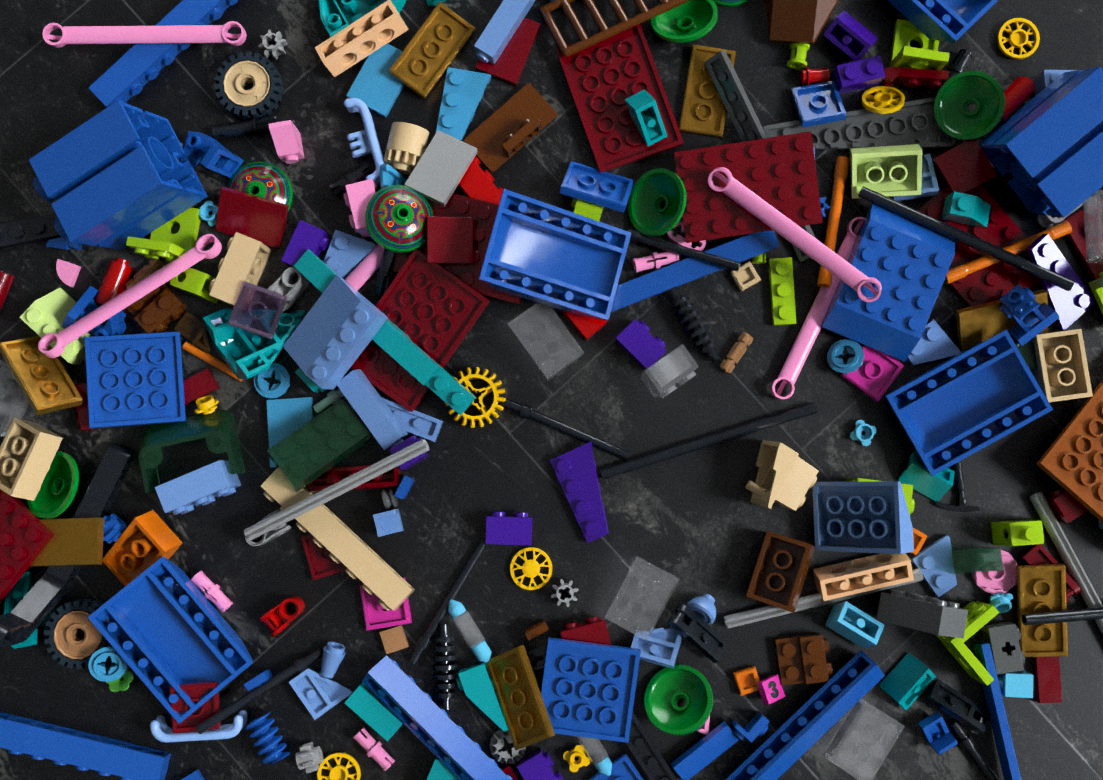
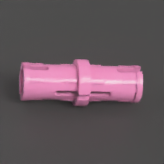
M669 251L662 253L653 252L650 256L634 258L633 267L636 273L652 268L658 270L661 266L679 262V254Z
M202 570L191 579L203 592L204 597L213 602L222 613L233 604L220 590V586L218 584L215 585Z
M364 727L353 737L365 749L366 755L368 757L371 756L383 771H386L395 762L381 747L382 743L380 741L377 742Z

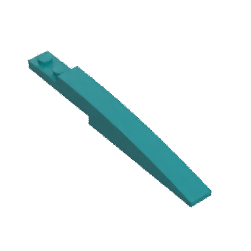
M307 249L294 265L322 294L335 276L338 275L310 249ZM390 319L385 321L372 338L374 342L413 377L431 389L459 415H462L476 399L469 390L411 341L410 337Z

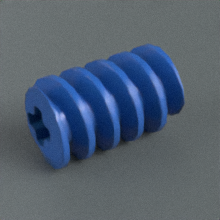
M271 712L254 719L245 727V730L253 729L249 739H258L253 744V747L261 746L257 756H266L261 761V764L269 763V765L282 760L290 754L289 751L282 752L287 746L286 743L278 744L283 738L282 735H274L279 729L278 726L270 727L275 721L274 718L266 719Z

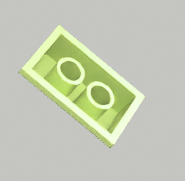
M920 145L850 148L852 199L860 198L858 195L863 186L886 197L921 195L922 148Z
M58 288L35 300L19 318L41 338L49 333L57 334L64 329L62 324L65 317L77 302L62 288ZM87 332L65 346L61 356L68 363L80 365L86 358L84 337H95L94 335ZM57 341L52 342L50 346L53 348Z

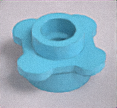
M208 200L200 207V220L207 221L209 226H216L218 207Z
M858 420L855 423L854 431L850 433V438L861 442L863 446H869L877 430L875 426L865 424L863 420Z
M996 593L990 596L991 601L989 604L993 605L999 613L1008 612L1012 608L1010 600L1013 599V595L1010 593Z

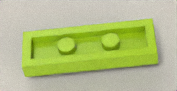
M792 257L770 258L768 264L772 326L795 325L796 309Z

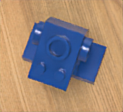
M188 131L184 143L186 155L181 157L180 162L190 161L193 169L200 162L206 168L231 178L244 160L238 155L231 153L214 138L201 132Z
M1018 284L1000 298L1003 305L1000 309L1008 318L1012 317L1016 323L1014 327L1008 330V333L1016 342L1023 346L1059 319L1060 316L1046 303L1040 306L1034 300L1036 297L1033 292L1027 287L1023 289Z
M92 286L88 288L66 315L62 328H67L98 308L94 301L98 293L97 289ZM123 310L104 321L102 323L104 325L96 326L89 333L94 336L123 335L126 329V323H124L126 313H123Z

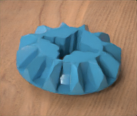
M850 339L835 342L827 353L829 366L836 373L839 372L846 375L850 372H856L857 368L862 366L864 359L862 347ZM845 349L849 356H853L848 358L847 364L840 358L844 356Z
M272 363L268 370L254 376V386L263 397L278 398L285 394L290 386V375L285 367ZM275 373V379L281 383L273 384L270 387V383L264 380V378H272Z
M112 645L100 647L96 652L92 653L88 664L91 675L103 682L117 680L125 673L128 666ZM110 656L111 661L115 662V664H111L108 671H106L105 664L101 662H105L106 658Z

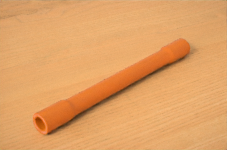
M844 156L836 158L834 185L824 243L825 246L834 252L845 181L850 159ZM821 265L817 286L829 288L831 287L833 274Z
M1063 221L1047 228L1045 231L1002 249L1016 255L1026 251L1042 234H1048L1052 240L1070 234L1072 227L1068 221ZM985 255L963 265L955 266L948 270L944 283L950 284L966 277L968 274L1000 262V260Z

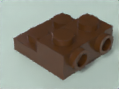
M165 283L128 306L127 309L147 333H164L168 328L167 325L172 320L179 319L184 314V309L188 306Z
M812 633L774 639L779 678L782 686L829 681V675L833 674L831 662L826 661L825 652H829V644L827 638H823L822 634Z

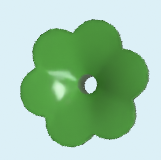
M128 665L125 673L120 678L106 682L109 684L110 691H126L129 688L130 682L134 679V673L130 671V666Z

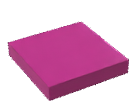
M862 345L864 352L862 366L857 368L856 372H850L847 375L841 373V376L878 402L904 368V365L894 357Z
M363 584L359 585L366 631L412 623L408 598L397 610L393 611L390 609L387 611L378 602L380 598L375 593L370 595L363 589Z

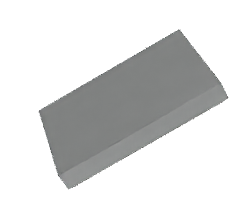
M438 130L404 185L414 189L425 198L445 207L478 153V150Z

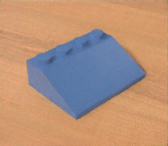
M336 275L283 347L301 370L321 389L334 390L388 317L342 277Z
M900 481L816 482L814 484L815 551L887 554L914 552L913 527Z

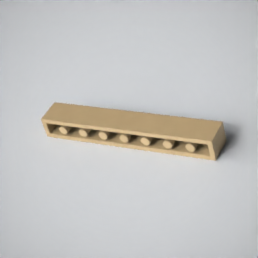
M279 466L261 485L265 490L263 494L271 502L276 500L281 505L279 508L281 511L313 495L282 466ZM324 504L295 518L298 521L296 523L297 527L305 533L309 531L314 536L312 539L314 543L320 548L325 546L331 552L329 554L330 558L337 564L342 562L347 567L346 573L353 579L358 577L364 583L362 585L363 589L370 595L375 593L380 598L378 602L387 611L390 609L393 611L397 610L414 592L415 589Z

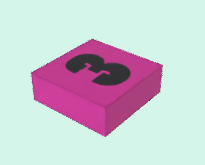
M778 674L771 675L757 682L764 705H769L785 697Z

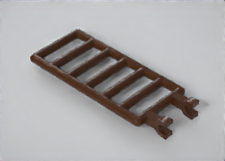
M553 0L542 5L539 8V12L562 55L568 57L690 0H658L660 5L649 10L643 0H633L640 14L630 19L626 16L618 0H608L620 21L619 24L610 28L607 27L593 0H583L600 31L591 37H588L570 5V2L575 0ZM562 7L580 42L569 47L550 14L551 11Z

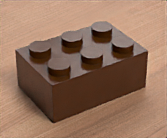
M767 530L746 597L795 613L815 547Z

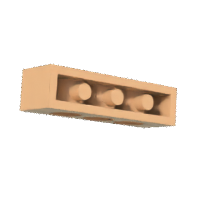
M387 0L316 46L315 49L323 64L336 77L409 29L391 0Z
M880 553L813 569L816 589L823 601L914 581L911 560L906 553Z

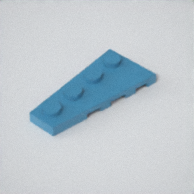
M447 68L436 132L439 130L463 141L466 130L475 115L476 108L484 95L486 86L491 80V74Z

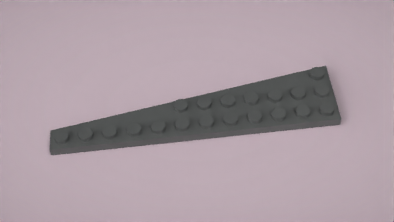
M1011 84L1001 86L1002 89H1003V92H1004ZM936 97L904 102V106L899 111L888 114L873 113L869 110L861 109L846 112V120L802 128L800 120L762 127L767 138L811 131L815 150H850V148L919 144L922 149H952L967 141L953 138L940 128L934 114ZM1027 99L1012 115L1026 105L1029 100ZM970 104L968 107V111H974L976 105ZM998 124V125H997L990 133H988L987 135H985V136H983V137H981V138H978L977 141L980 143V142H981L983 139H985L989 134H991L995 129H997L1001 124Z

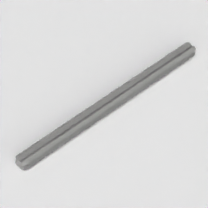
M425 439L420 440L246 528L244 535L247 540H253L429 451V445Z
M1042 492L1031 495L1030 500L1070 575L1080 587V593L1088 608L1103 607ZM1096 619L1095 621L1103 634V619Z
M912 569L914 581L823 601L819 593L799 597L795 612L922 581L923 574L921 569ZM766 605L724 616V623L727 628H733L792 612L772 605Z

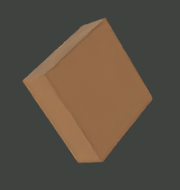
M402 625L379 632L386 654L409 647Z

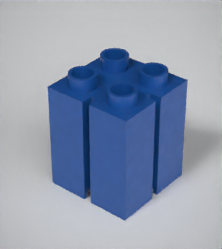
M1101 66L1063 73L979 143L988 160L1001 176L1007 173L1013 176L1006 183L1030 213L1064 218L1103 187V69Z
M121 101L115 102L29 159L37 175L33 179L34 188L44 200L48 202L56 200V202L51 204L57 215V218L53 221L54 227L58 234L70 243L124 250L129 247L126 246L128 236L143 238L208 197L190 161L187 160L184 163L178 161L186 153L169 120L148 111L143 112L142 109Z

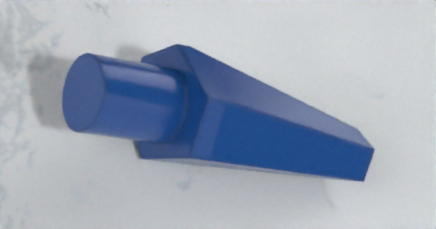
M62 237L50 239L46 244V247L65 250L73 248L78 251L83 246V244L67 242Z

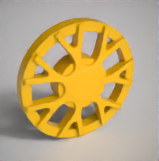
M1024 18L1008 20L999 29L997 35V43L1001 52L1009 58L1018 60L1032 55L1040 42L1037 27L1031 21ZM1015 23L1016 30L1012 31L1009 24ZM1023 24L1029 27L1027 32L1021 29ZM1003 31L1009 34V38L1002 37ZM1034 35L1035 41H1028V36ZM1009 42L1011 47L1006 49L1003 44ZM1027 45L1032 50L1027 53L1023 46ZM1014 48L1019 49V55L1013 54Z
M890 86L873 87L866 90L862 95V105L864 108L879 114L899 111L905 102L904 94Z
M535 547L524 548L514 555L510 564V574L513 581L519 587L526 590H536L543 587L551 578L552 562L543 550ZM526 551H533V559L527 560ZM540 554L546 558L541 564L536 561ZM518 556L525 561L523 566L515 563ZM540 567H549V573H540ZM522 569L523 575L516 578L514 570ZM537 575H539L543 581L539 585H536L534 581V577H536ZM525 576L531 578L529 586L522 584Z
M342 752L327 756L323 763L320 764L317 772L318 780H322V778L326 780H347L348 777L353 780H360L361 778L358 762L351 755ZM342 757L349 760L346 766L340 765ZM334 758L337 765L332 767L328 760ZM355 766L356 773L349 774L348 768ZM322 769L331 770L329 776L322 775Z

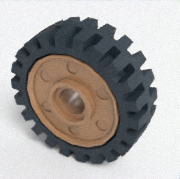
M91 599L75 600L56 609L57 611L51 614V619L46 623L48 629L44 630V635H47L44 643L49 645V648H47L48 653H53L51 658L54 661L59 660L58 664L61 666L67 665V668L70 669L87 668L92 653L96 652L100 647L111 645L87 618L102 606L100 602L96 600L91 601ZM79 629H82L84 631V639H81L79 637Z

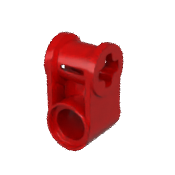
M292 596L272 608L259 620L267 625L272 632L271 636L275 637L289 626V623L302 614L305 603L300 597ZM289 602L296 605L295 613H291L288 610Z

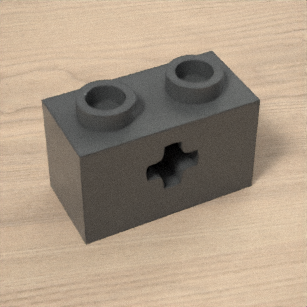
M1006 621L984 625L981 628L983 642L990 644L996 673L1003 674L1024 670L1025 655L1020 649L1019 640L1021 639V634L1016 624Z

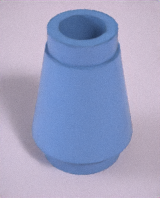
M328 642L327 646L323 648L320 672L323 677H334L346 654L344 652V645L337 642Z

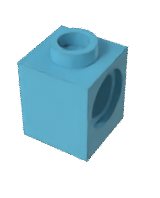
M1025 671L997 674L1002 696L1033 698V674Z

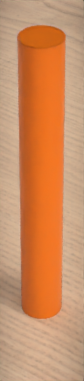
M188 341L183 344V350L241 382L243 380L236 377L227 363L206 353Z

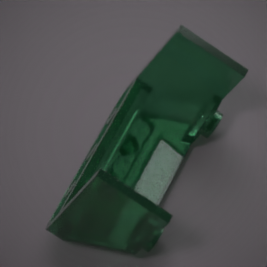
M216 410L206 415L198 414L186 417L184 422L152 424L148 426L144 431L139 452L145 493H157L155 487L160 485L157 467L163 461L162 447L206 438L207 447L211 452L217 454L227 452L231 474H245L233 414L226 410Z

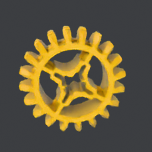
M476 367L475 374H472L471 368H467L468 375L466 376L462 371H459L461 379L458 382L462 385L464 384L465 388L469 391V388H471L476 394L478 392L481 393L479 403L482 407L475 403V401L470 406H476L482 415L457 414L454 420L459 421L463 417V426H466L468 420H470L471 428H475L476 421H479L480 427H484V419L491 424V415L495 418L499 417L495 410L503 411L504 409L498 403L506 401L504 397H499V394L505 393V389H497L502 384L501 380L494 383L496 375L492 374L488 378V369H485L481 375L479 367ZM470 380H483L489 386L475 389ZM493 391L494 401L491 408L487 411L483 403L484 398ZM450 409L448 412L451 415L454 414L456 411Z

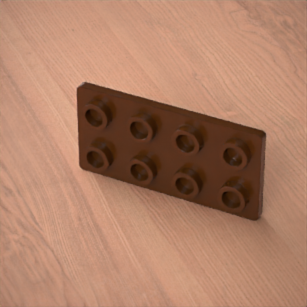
M527 83L464 139V142L477 148L478 153L476 156L494 173L557 117V112L530 83Z

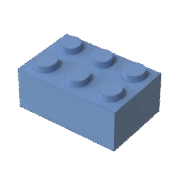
M218 460L155 487V490L165 513L183 515L195 510L193 506H204L214 502V497L216 496L226 497L236 493L235 488L242 485L232 461Z

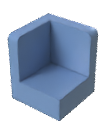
M399 509L373 515L378 537L404 531Z

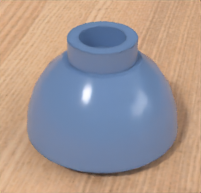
M703 594V596L691 599L686 604L707 625L714 623L716 607L714 605L715 599L711 595Z

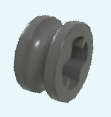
M390 488L389 491L381 490L386 510L390 509V506L398 507L397 497L394 496V488Z

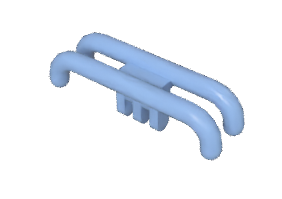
M348 98L344 101V106L347 107L349 113L358 112L361 114L365 130L347 135L348 141L357 139V141L349 144L350 149L360 148L353 151L352 156L356 158L372 153L376 169L374 173L366 176V180L373 179L376 186L381 185L380 165L385 164L371 113L366 103L361 99Z
M240 710L238 715L234 717L233 724L221 725L220 729L206 730L202 734H199L198 731L172 733V728L166 724L163 715H158L156 720L151 721L150 730L155 739L166 743L229 739L235 737L247 723V712Z

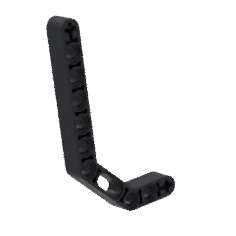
M112 443L108 447L73 518H103L107 516L135 459V452L117 443ZM82 565L49 566L46 573L10 613L0 615V648L22 643L30 637L71 588Z

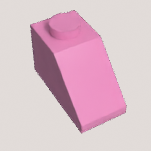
M291 120L268 124L277 155L282 162L292 164L304 158L301 134Z

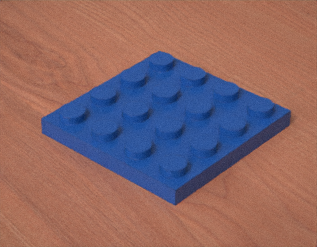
M180 332L84 337L90 429L186 422Z
M548 637L541 695L554 733L628 743L641 650Z

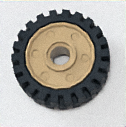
M240 52L237 53V57H234V55L230 56V61L224 60L222 63L223 68H218L217 72L219 75H215L214 79L216 82L214 84V89L217 92L216 96L222 106L234 117L241 118L242 120H251L252 117L263 118L266 114L271 115L273 113L272 109L278 108V101L281 102V93L284 91L281 76L272 62L265 56L262 57L258 53L254 55L252 52H246V54ZM253 83V87L250 90H245L247 84Z

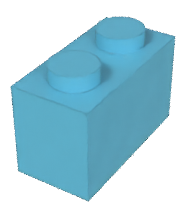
M847 601L833 605L825 626L863 649L877 645L885 626Z

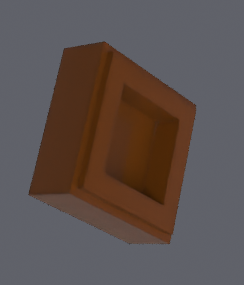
M542 620L526 629L525 635L528 641L549 630V626L545 620Z

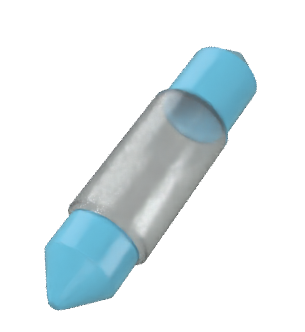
M451 599L448 612L452 617L453 623L468 647L473 651L477 660L487 663L491 658L492 651L485 642L484 636L463 604Z
M576 736L598 772L610 776L612 762L600 740Z

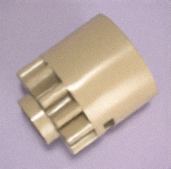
M393 122L384 156L385 164L390 165L400 174L410 175L426 150L429 131L414 124Z

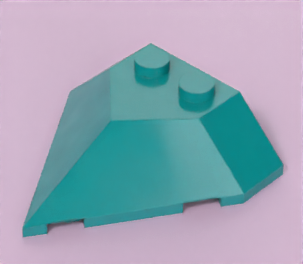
M222 309L203 317V321L216 350L238 379H249L269 369L282 350L283 345L306 314V311L296 310V313H283L280 310L246 309V312H232V309Z

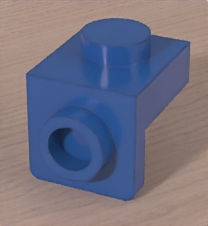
M759 711L745 728L735 720L731 724L735 727L733 732L741 740L744 741L747 738L752 743L757 736L761 737L767 731L770 721Z
M938 711L918 723L927 743L938 755L958 744Z

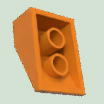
M151 510L134 518L102 561L120 582L127 586L162 556L167 559L172 557L183 542L157 513Z

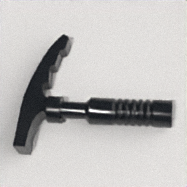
M962 462L954 464L955 485L959 495V499H957L958 505L942 504L938 501L934 502V504L956 512L980 511L979 507H969L966 505L967 498L964 495L965 482Z

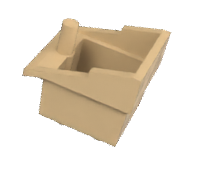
M763 440L756 466L759 468L755 483L750 480L746 485V489L753 492L750 502L769 509L775 503L781 507L796 511L805 502V494L808 489L816 483V475L819 471L798 457L799 453L783 443Z

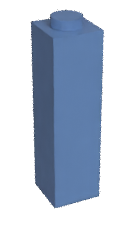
M535 0L502 1L474 45L475 54H477L476 57L484 63L490 62L493 65L496 63Z
M352 370L337 384L338 388L383 450L393 448L403 442V438L408 433L362 370Z

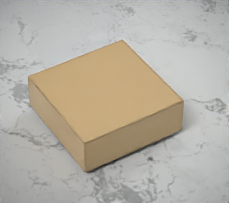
M750 261L740 266L739 271L733 270L730 272L740 292L761 281Z

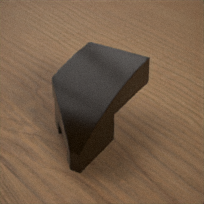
M186 311L174 330L180 332L181 335L206 353H209L210 344L205 323Z

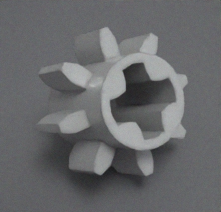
M268 30V33L264 36L260 35L262 43L258 47L264 51L266 58L271 55L277 60L278 56L286 54L283 46L288 44L285 39H282V34L279 31L274 34Z
M561 578L559 586L552 585L556 593H553L551 598H558V606L561 602H566V606L569 607L571 599L574 601L578 600L573 595L579 589L571 587L573 580H570L567 584ZM568 587L571 595L561 598L559 590H564Z
M313 742L302 745L300 752H297L295 755L298 768L300 770L306 769L307 774L318 771L320 768L319 764L324 761L320 746L314 747Z

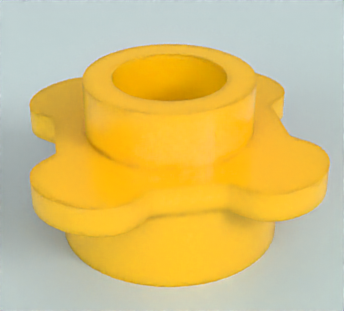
M212 395L200 397L196 400L197 409H195V413L206 415L214 412L217 409L216 404L219 403L218 399H214Z
M576 745L575 748L565 751L563 754L564 760L570 765L569 770L571 772H577L580 767L590 764V758L585 755L582 745Z

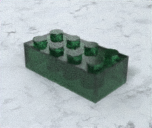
M343 397L268 449L267 452L270 459L297 493L371 440V432Z

